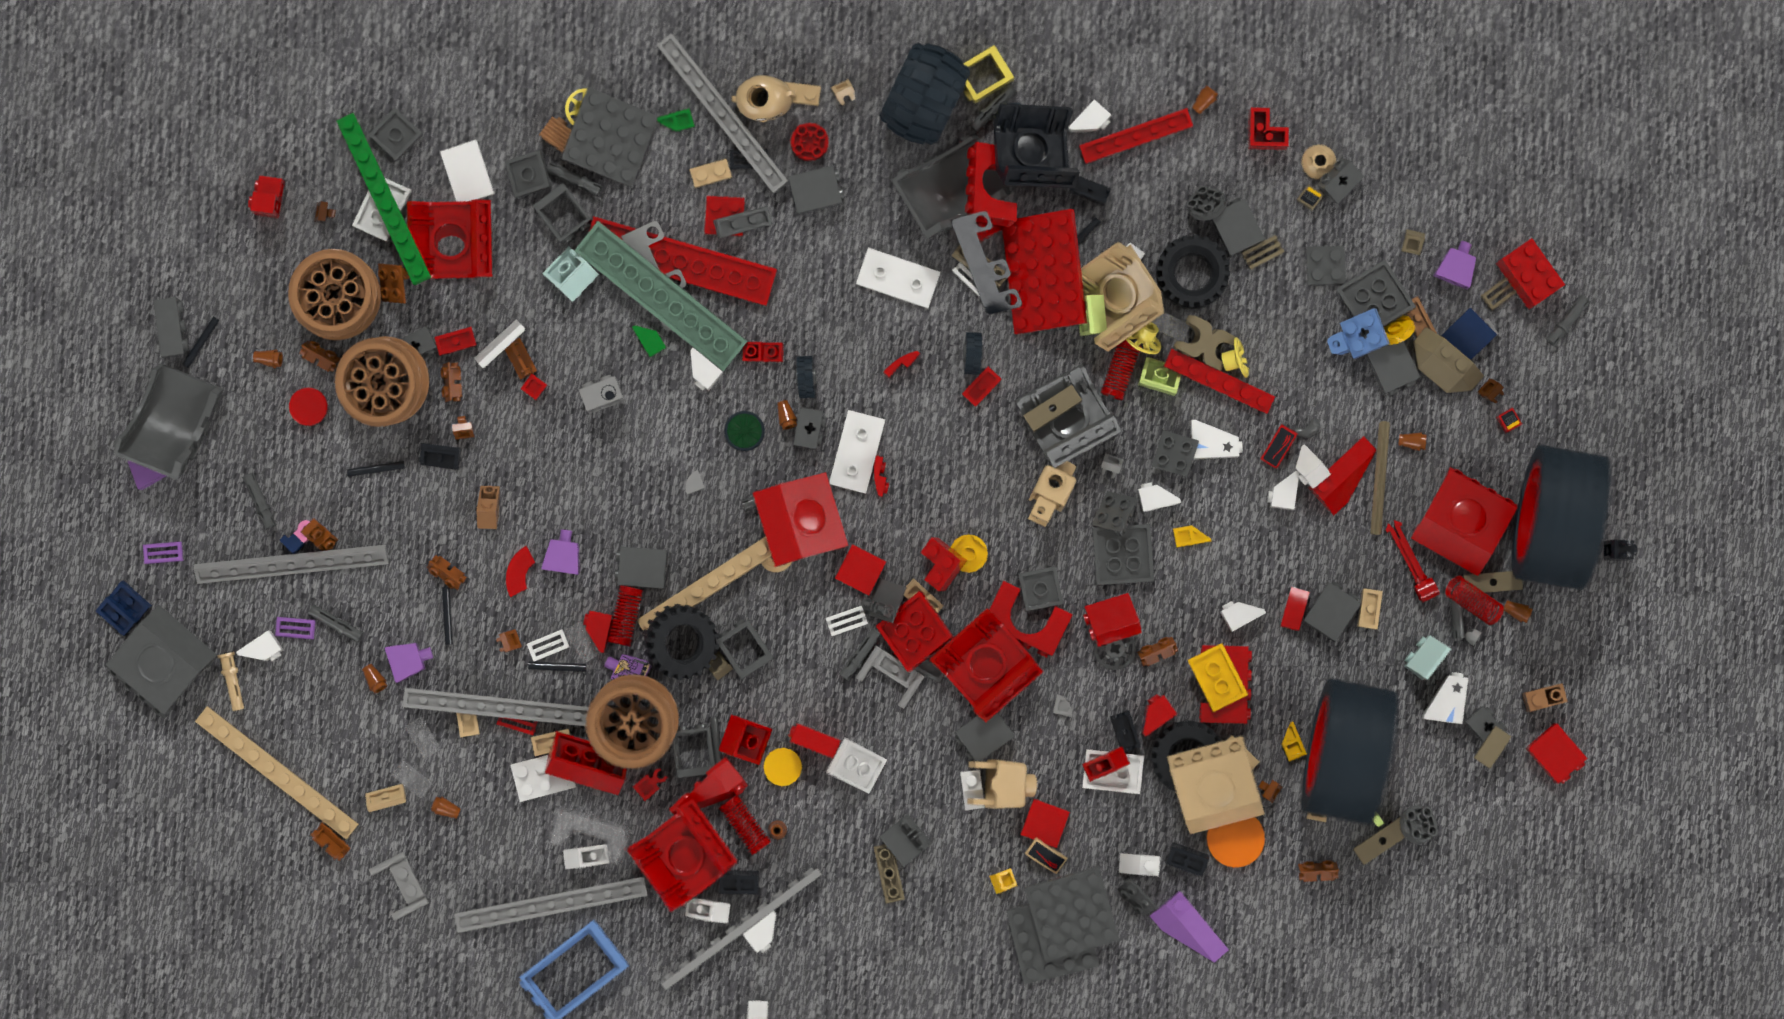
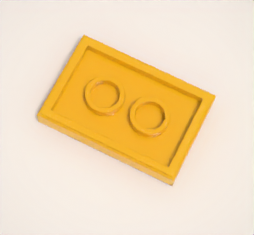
M1222 643L1187 660L1213 712L1248 695Z

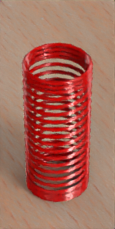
M1126 340L1116 346L1114 358H1112L1109 365L1110 368H1108L1109 371L1106 374L1105 384H1103L1104 387L1100 391L1105 396H1115L1113 398L1117 400H1123L1125 396L1124 392L1126 389L1124 388H1128L1125 385H1129L1127 382L1130 381L1128 379L1132 375L1129 372H1133L1131 369H1134L1133 366L1136 363L1134 359H1138L1135 356H1139L1137 353H1140L1139 350L1131 346Z
M1461 576L1454 577L1446 587L1445 595L1449 599H1452L1488 625L1495 624L1503 615L1504 606ZM1457 583H1459V584L1455 587V589H1454V591H1453V593H1452V595H1451V592H1452L1454 586H1455Z
M620 585L619 591L621 592H618L619 595L617 596L620 599H616L619 602H616L617 605L615 606L618 609H614L616 611L614 614L617 616H613L616 619H612L614 622L611 623L615 626H610L613 629H610L611 632L609 633L613 636H608L607 641L630 647L632 639L627 637H633L629 634H634L631 632L634 629L629 627H635V625L631 624H636L633 621L637 619L632 617L637 618L638 616L634 614H638L636 611H639L638 608L634 607H640L636 604H641L634 600L641 601L640 598L636 597H642L644 591Z
M736 795L719 807L721 813L725 812L723 815L725 818H728L727 821H730L731 827L735 826L733 830L738 832L737 835H740L741 841L745 840L743 844L747 843L745 846L747 849H750V854L754 855L769 844L771 840L768 836H765L766 833L762 834L764 830L760 831L762 827L757 825L756 819L752 820L754 816L750 817L752 813L747 811L748 808H745L744 802L740 803L742 801L740 796Z

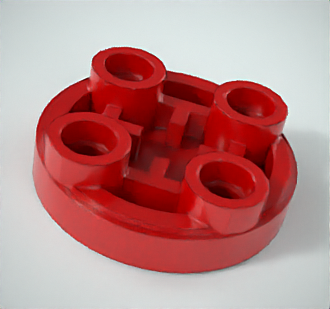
M815 123L799 125L791 136V148L794 154L804 161L820 159L824 156L829 146V139L825 129Z
M310 387L302 388L292 395L289 402V412L297 423L304 426H314L325 418L328 412V402L319 390Z

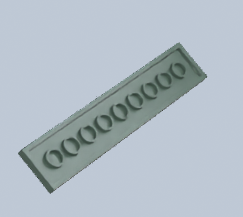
M600 221L596 222L574 250L722 371H725L748 342Z

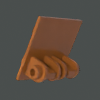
M379 263L378 276L380 278L382 301L405 304L404 280L410 278L406 268H402V265Z

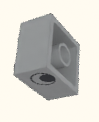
M604 376L600 378V382L594 384L591 381L583 384L582 388L579 389L586 411L589 414L625 401L615 376Z

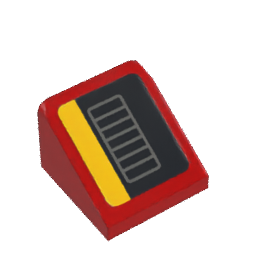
M1513 408L1496 417L1505 434L1522 425Z

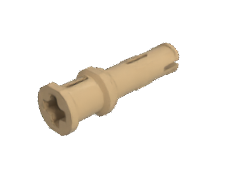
M235 652L217 655L221 661V674L226 679L232 711L244 709L236 674L238 673V667L235 666L233 657Z

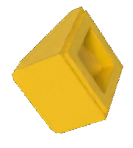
M1011 868L990 876L996 894L1017 887Z

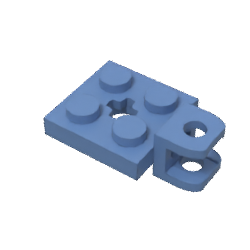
M1376 308L1341 322L1340 325L1343 332L1332 335L1327 340L1331 353L1344 355L1351 352L1354 359L1390 344ZM1362 329L1369 331L1366 339L1361 336Z

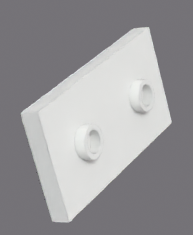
M868 248L856 284L929 308L940 272Z
M848 410L829 481L830 485L866 494L885 419Z

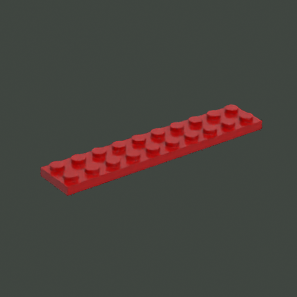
M593 216L590 226L591 230L596 222L600 221L621 239V236L636 230V228ZM647 232V236L651 239L658 237L657 234ZM663 237L662 240L649 245L659 270L664 274L679 269L687 284L767 306L777 269L667 237ZM678 275L670 276V279L681 282V278Z

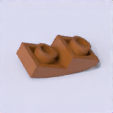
M315 518L300 531L321 551L331 550L338 541Z

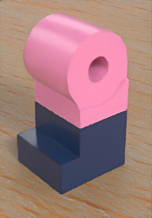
M308 520L300 522L298 529L289 538L284 535L280 539L293 554H296L309 541L300 532L310 522Z

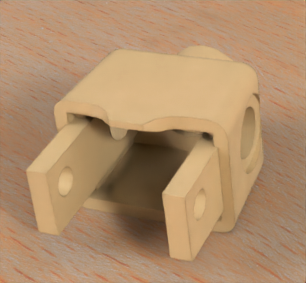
M1066 461L1055 468L1050 465L1045 466L1029 498V501L1037 500L1029 515V520L1046 527L1054 509L1060 512L1063 510L1076 483V479L1073 477L1076 469L1074 464ZM1049 480H1056L1059 483V488L1051 487Z
M990 759L987 762L969 761V767L986 768L985 799L967 798V804L985 805L986 808L994 809L1021 808L1025 805V797L1035 796L1037 779L1034 774H1027V767L1024 763Z

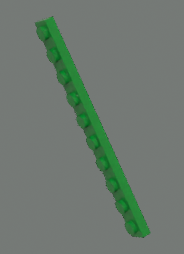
M354 112L337 120L338 126L413 285L415 286L432 278Z

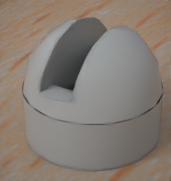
M1469 629L1465 634L1466 641L1474 646L1481 632L1476 629Z

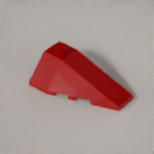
M1364 436L1328 468L1331 475L1314 489L1311 486L1308 487L1333 516L1349 502L1377 451Z
M725 757L706 773L707 777L702 782L697 781L694 784V790L691 793L684 794L669 810L675 815L678 807L692 799L702 809L732 798L735 795H740L749 785L734 765Z

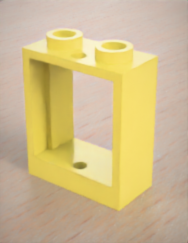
M995 45L965 62L964 65L971 67L990 55L1003 79L976 94L967 79L964 86L966 89L964 94L969 101L973 100L974 103H977L1014 80L1013 74Z

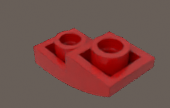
M747 342L743 347L742 361L783 362L784 343Z
M876 456L874 465L875 486L878 496L883 497V493L887 494L889 483L886 482V477L879 475L880 473L884 474L886 462H883V457Z
M1291 587L1281 627L1300 631L1310 595L1309 591Z

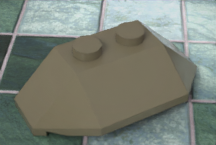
M1427 327L1413 341L1417 369L1444 392L1472 391L1484 377L1469 358L1445 338Z

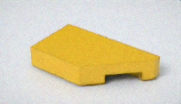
M1192 525L1173 529L1176 548L1211 542L1210 537Z
M1292 721L1281 743L1289 762L1307 755L1295 724Z

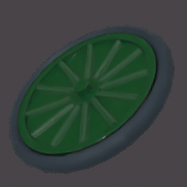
M740 411L733 414L727 420L724 434L727 442L733 448L740 451H749L761 444L765 435V428L758 415L749 411Z

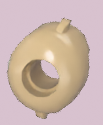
M758 75L747 79L738 87L736 96H732V102L737 104L739 111L745 117L766 122L779 118L789 111L795 92L790 90L788 85L778 78ZM762 90H766L768 92V101L764 106L760 107L757 103V96Z

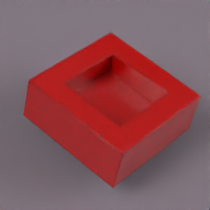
M531 374L521 387V390L537 401L548 385Z

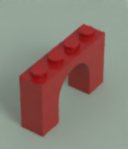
M976 142L967 152L969 166L966 171L968 177L966 195L968 197L965 213L970 215L986 211L992 224L1010 227L1017 221V203L994 199L986 192L982 182L984 171L996 170L995 146L993 144ZM984 216L976 218V222L988 223Z
M1003 581L989 610L998 617L1017 640L1021 641L1020 643L1023 647L1029 650L1031 647L1038 649L1037 654L1046 658L1048 655L1053 656L1073 614L1055 606L1045 627L1041 631L1034 634L1022 633L1014 627L1010 617L1011 608L1021 589Z
M1201 645V653L1215 647V645ZM1224 646L1248 695L1215 712L1212 711L1209 703H1200L1199 722L1247 724V720L1251 718V709L1247 708V701H1251V689H1248V681H1251L1252 673L1251 670H1248V662L1252 661V651H1249V646Z

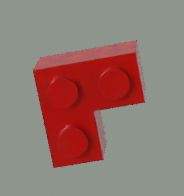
M1251 107L1248 116V149L1286 150L1289 146V127H1270V108Z
M259 175V180L255 181L253 195L248 200L250 211L257 216L279 219L285 181L281 178Z
M931 537L920 552L935 564L924 580L938 591H946L968 561L938 537Z

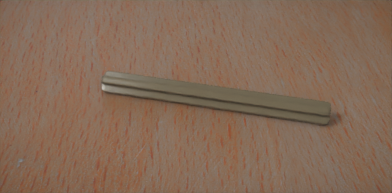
M1387 421L1379 422L1370 531L1372 535H1380L1382 531L1390 423Z

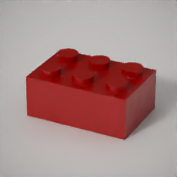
M1532 238L1496 263L1529 310L1565 285Z

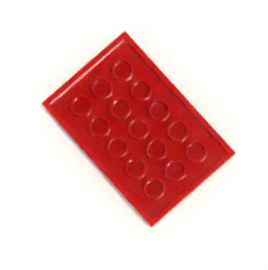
M1074 209L1017 218V221L1010 227L1002 226L1006 262L1011 272V275L1008 277L1009 290L1016 289L1022 301L1020 307L1012 309L1014 334H1025L1086 324L1087 317ZM1010 293L1011 305L1017 303V297Z

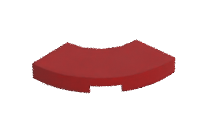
M527 546L521 548L513 556L507 568L506 587L510 598L528 589L526 574L529 568L536 562Z

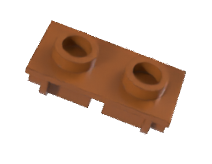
M520 337L504 349L520 380L537 371Z
M307 341L302 344L301 347L303 348L299 353L302 355V358L313 364L317 358L320 359L317 366L327 372H334L337 367L335 364L341 360L335 352L322 349L320 344L315 341Z
M447 362L441 367L440 374L441 378L444 379L442 397L445 398V402L452 401V398L453 402L461 401L462 386L461 384H454V380H461V367L458 366V363H451L450 366V362Z
M435 555L427 566L430 574L434 577L439 576L449 588L458 590L461 583L467 578L464 576L465 573L455 566L449 571L447 568L451 563L443 557Z
M1164 637L1154 645L1143 646L1137 654L1143 667L1146 665L1148 667L1160 661L1158 658L1159 654H1161L1164 660L1176 655L1175 652H1178V648L1172 637Z
M323 823L310 835L313 837L312 840L321 848L326 844L329 846L325 851L334 860L340 861L350 850L345 841L341 840Z
M1325 860L1322 863L1306 861L1303 864H1298L1300 871L1299 880H1303V882L1317 881V875L1319 874L1321 881H1333L1335 878H1338L1339 868L1337 862Z

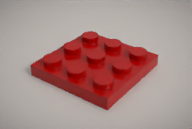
M922 591L917 592L899 607L893 623L882 620L876 625L907 672H911L954 638Z

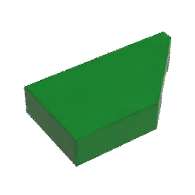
M690 108L657 118V122L675 132L695 127Z
M635 325L632 326L649 357L666 349L657 331Z

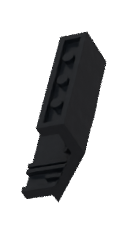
M999 104L997 115L993 116L995 167L1004 185L1075 189L1080 172L1078 168H1069L1067 130L1073 113L1071 107Z

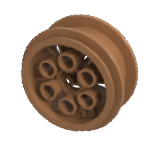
M326 249L311 254L297 266L290 279L288 298L294 316L307 330L324 339L345 340L359 335L372 324L380 308L381 290L373 270L358 256L340 249ZM330 266V275L327 276L325 268ZM338 270H342V278L338 280L335 279V272ZM353 271L358 274L352 280H346ZM324 275V281L317 284L315 282L316 276ZM308 284L315 285V289H307ZM351 284H355V292L349 294L347 292V287ZM333 291L338 292L337 295L339 297L337 299L331 294ZM312 293H318V300L315 302H310L309 300ZM353 298L363 299L362 306L352 302ZM350 303V309L347 312H342V304ZM319 306L318 311L313 316L310 310ZM325 307H331V313L328 316H323L322 314ZM336 313H340L343 323L336 324Z
M376 337L360 341L346 351L336 370L335 388L341 405L351 417L370 426H389L409 419L422 407L429 390V373L421 354L408 342L395 337ZM387 354H393L394 356L389 364H386ZM364 358L367 361V367L361 362ZM374 358L379 360L378 368H375L372 364ZM392 365L397 369L395 376L392 375L390 368ZM359 370H362L365 374L363 380L358 377ZM409 376V382H399L400 378L398 377ZM380 378H384L386 384L381 385L382 382L379 381ZM356 382L361 383L362 386L357 388ZM394 385H397L400 389L398 395L394 394ZM362 389H365L367 392L365 399L360 395ZM380 396L385 400L383 407L378 404ZM390 398H394L400 406L395 408ZM371 399H372V408L368 406V403L370 402Z
M635 674L617 677L603 686L590 704L586 717L587 735L595 751L604 760L615 766L632 769L648 766L660 759L674 740L679 724L678 708L671 693L658 681L647 676ZM634 694L639 695L638 701L635 700ZM628 697L631 700V704H624L622 698ZM647 699L650 702V706H643L641 700ZM613 700L619 707H613L608 702ZM654 707L658 709V711H650ZM612 712L618 713V715L620 716V719H619V720L613 719L612 716H611V713H612ZM632 715L633 721L636 722L633 727L631 725V722L629 721ZM649 717H656L658 719V723L652 724L649 720ZM615 726L616 729L608 734L605 728ZM619 730H626L628 736H621ZM651 730L660 734L658 739L651 733ZM638 732L646 733L647 739H641ZM634 738L635 749L628 748L630 739L633 740Z

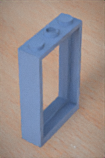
M594 919L519 978L522 981L519 983L525 991L529 990L532 993L533 997L531 999L538 1007L541 1005L545 1011L543 1014L546 1019H561L630 965ZM590 933L615 967L557 1012L532 980V977Z

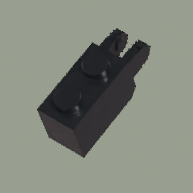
M1634 540L1604 541V561L1633 560L1634 556L1637 555V545L1634 544Z

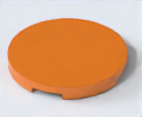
M1256 817L1212 828L1207 831V845L1210 853L1218 862L1229 867L1249 865L1259 857L1265 843L1263 827Z

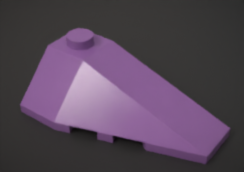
M1180 891L1175 893L1150 915L1163 932L1213 962L1217 961L1229 950Z

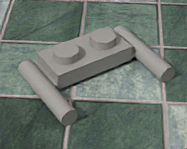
M875 646L856 679L862 682L871 667H875L908 688L898 703V706L904 709L925 676L914 669L911 672H907L897 658Z
M404 852L369 869L370 874L373 876L390 868L408 906L391 914L394 921L429 904Z

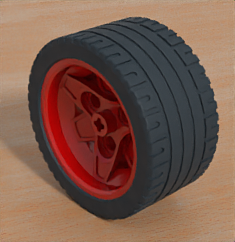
M1539 445L1535 448L1523 480L1513 532L1511 561L1512 573L1516 579L1583 590L1588 585L1599 557L1609 507L1611 470L1606 456Z
M1329 678L1326 681L1317 705L1307 749L1301 794V805L1304 812L1370 825L1374 821L1385 790L1395 741L1398 716V697L1395 691Z

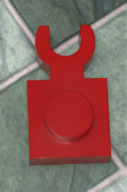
M661 768L654 771L652 778L647 774L633 786L644 801L648 800L660 789L657 783L667 780V775L662 779L658 778L657 774L661 771Z

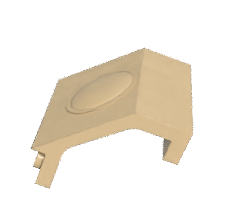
M1117 242L1081 268L1084 296L1104 295L1107 329L1094 338L1095 344L1104 350L1110 351L1164 313L1161 290L1131 244L1126 247Z
M1242 736L1168 756L1170 771L1190 834L1265 814Z

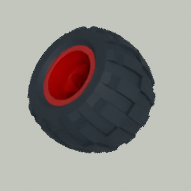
M919 42L914 44L880 113L881 121L886 123L887 128L893 133L910 142L918 144L927 143L930 145L937 143L970 75L969 67L964 65L963 60L953 52L940 46L928 43L923 45Z

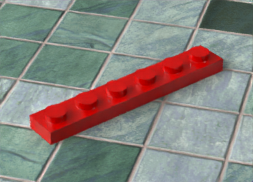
M1186 108L1079 145V149L1084 163L1088 164L1192 128L1193 123Z
M1170 349L1163 365L1167 369L1265 414H1268L1275 396L1174 349Z

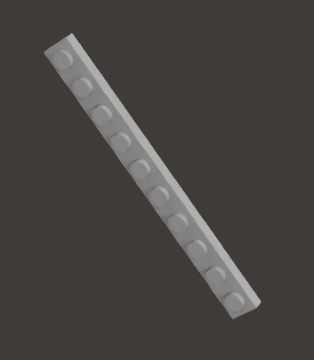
M672 33L660 41L657 47L773 194L786 185L788 180Z
M386 545L194 564V573L197 584L386 565L389 564Z
M405 688L403 707L578 726H586V717L589 707L412 688Z
M811 867L803 873L805 877L802 880L798 881L795 879L787 885L789 887L787 891L783 893L780 890L772 896L773 901L767 904L764 902L756 908L758 911L752 916L749 913L741 919L742 924L736 928L733 925L725 931L727 934L725 937L720 939L718 936L710 942L711 947L705 951L702 948L694 954L696 957L694 960L689 962L687 959L679 965L680 970L674 974L671 971L664 976L663 979L665 981L662 983V986L665 990L822 875L818 868L814 870Z
M639 877L455 913L454 916L457 932L460 933L648 896L645 877Z

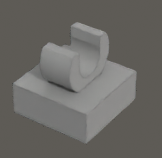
M1105 453L1101 465L1102 475L1105 474L1106 470L1112 471L1111 478H1114L1116 473L1119 474L1123 459Z

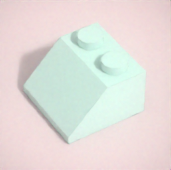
M569 246L542 273L572 302L599 275Z
M1430 635L1426 638L1423 636L1416 644L1418 649L1414 653L1411 651L1404 660L1407 662L1404 666L1421 680H1428L1451 650L1448 646Z

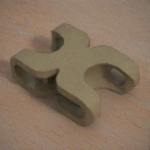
M1188 315L1186 324L1194 329V339L1191 343L1176 341L1173 348L1189 357H1198L1200 362L1222 371L1224 365L1216 357V347L1220 343L1234 345V338L1236 337L1225 330H1212L1209 322L1197 316Z

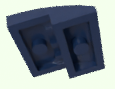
M1469 308L1441 336L1471 360L1497 334Z
M123 580L110 596L104 599L96 609V612L121 635L125 636L152 605Z

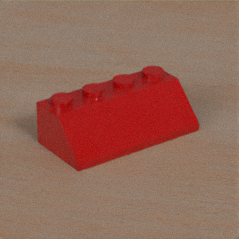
M556 731L544 773L618 795L625 781L627 768L615 766L604 760L592 747L590 741Z

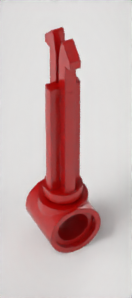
M1394 520L1395 529L1400 539L1393 527L1388 523L1385 531L1386 533H1391L1415 579L1416 585L1414 590L1419 600L1424 603L1440 595L1434 580L1424 574L1400 528L1402 523Z

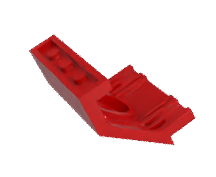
M474 199L457 202L407 201V226L432 277L430 279L492 277L491 200ZM447 236H456L463 240L465 247L457 255L446 256L438 250L439 241Z
M1450 467L1424 517L1414 529L1411 539L1479 576L1518 507L1510 498H1504L1497 494L1494 489L1487 488L1481 485L1478 480L1471 479L1460 470Z
M826 472L778 484L753 493L775 567L849 546Z
M988 608L930 658V661L946 675L970 702L975 713L985 722L990 720L1044 672L1031 654Z
M693 799L678 807L677 813L651 834L627 848L630 856L670 912L683 907L725 875L738 862Z

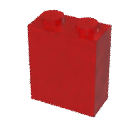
M1129 593L1084 606L1086 612L1083 615L1085 625H1090L1091 629L1088 631L1091 640H1095L1098 647L1142 633L1140 621Z
M798 723L796 727L792 726L788 737H791L790 742L833 759L841 742L839 739Z
M1557 723L1552 724L1525 748L1557 784L1560 782L1563 784L1570 779L1571 776L1569 774L1574 770L1579 771L1585 765L1584 761L1588 759Z

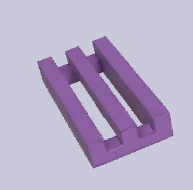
M182 542L143 545L144 564L184 561ZM178 546V550L148 552V548ZM178 554V557L148 560V556Z
M277 617L275 636L314 639L316 620ZM281 621L311 624V627L281 625ZM280 629L310 631V635L280 633Z

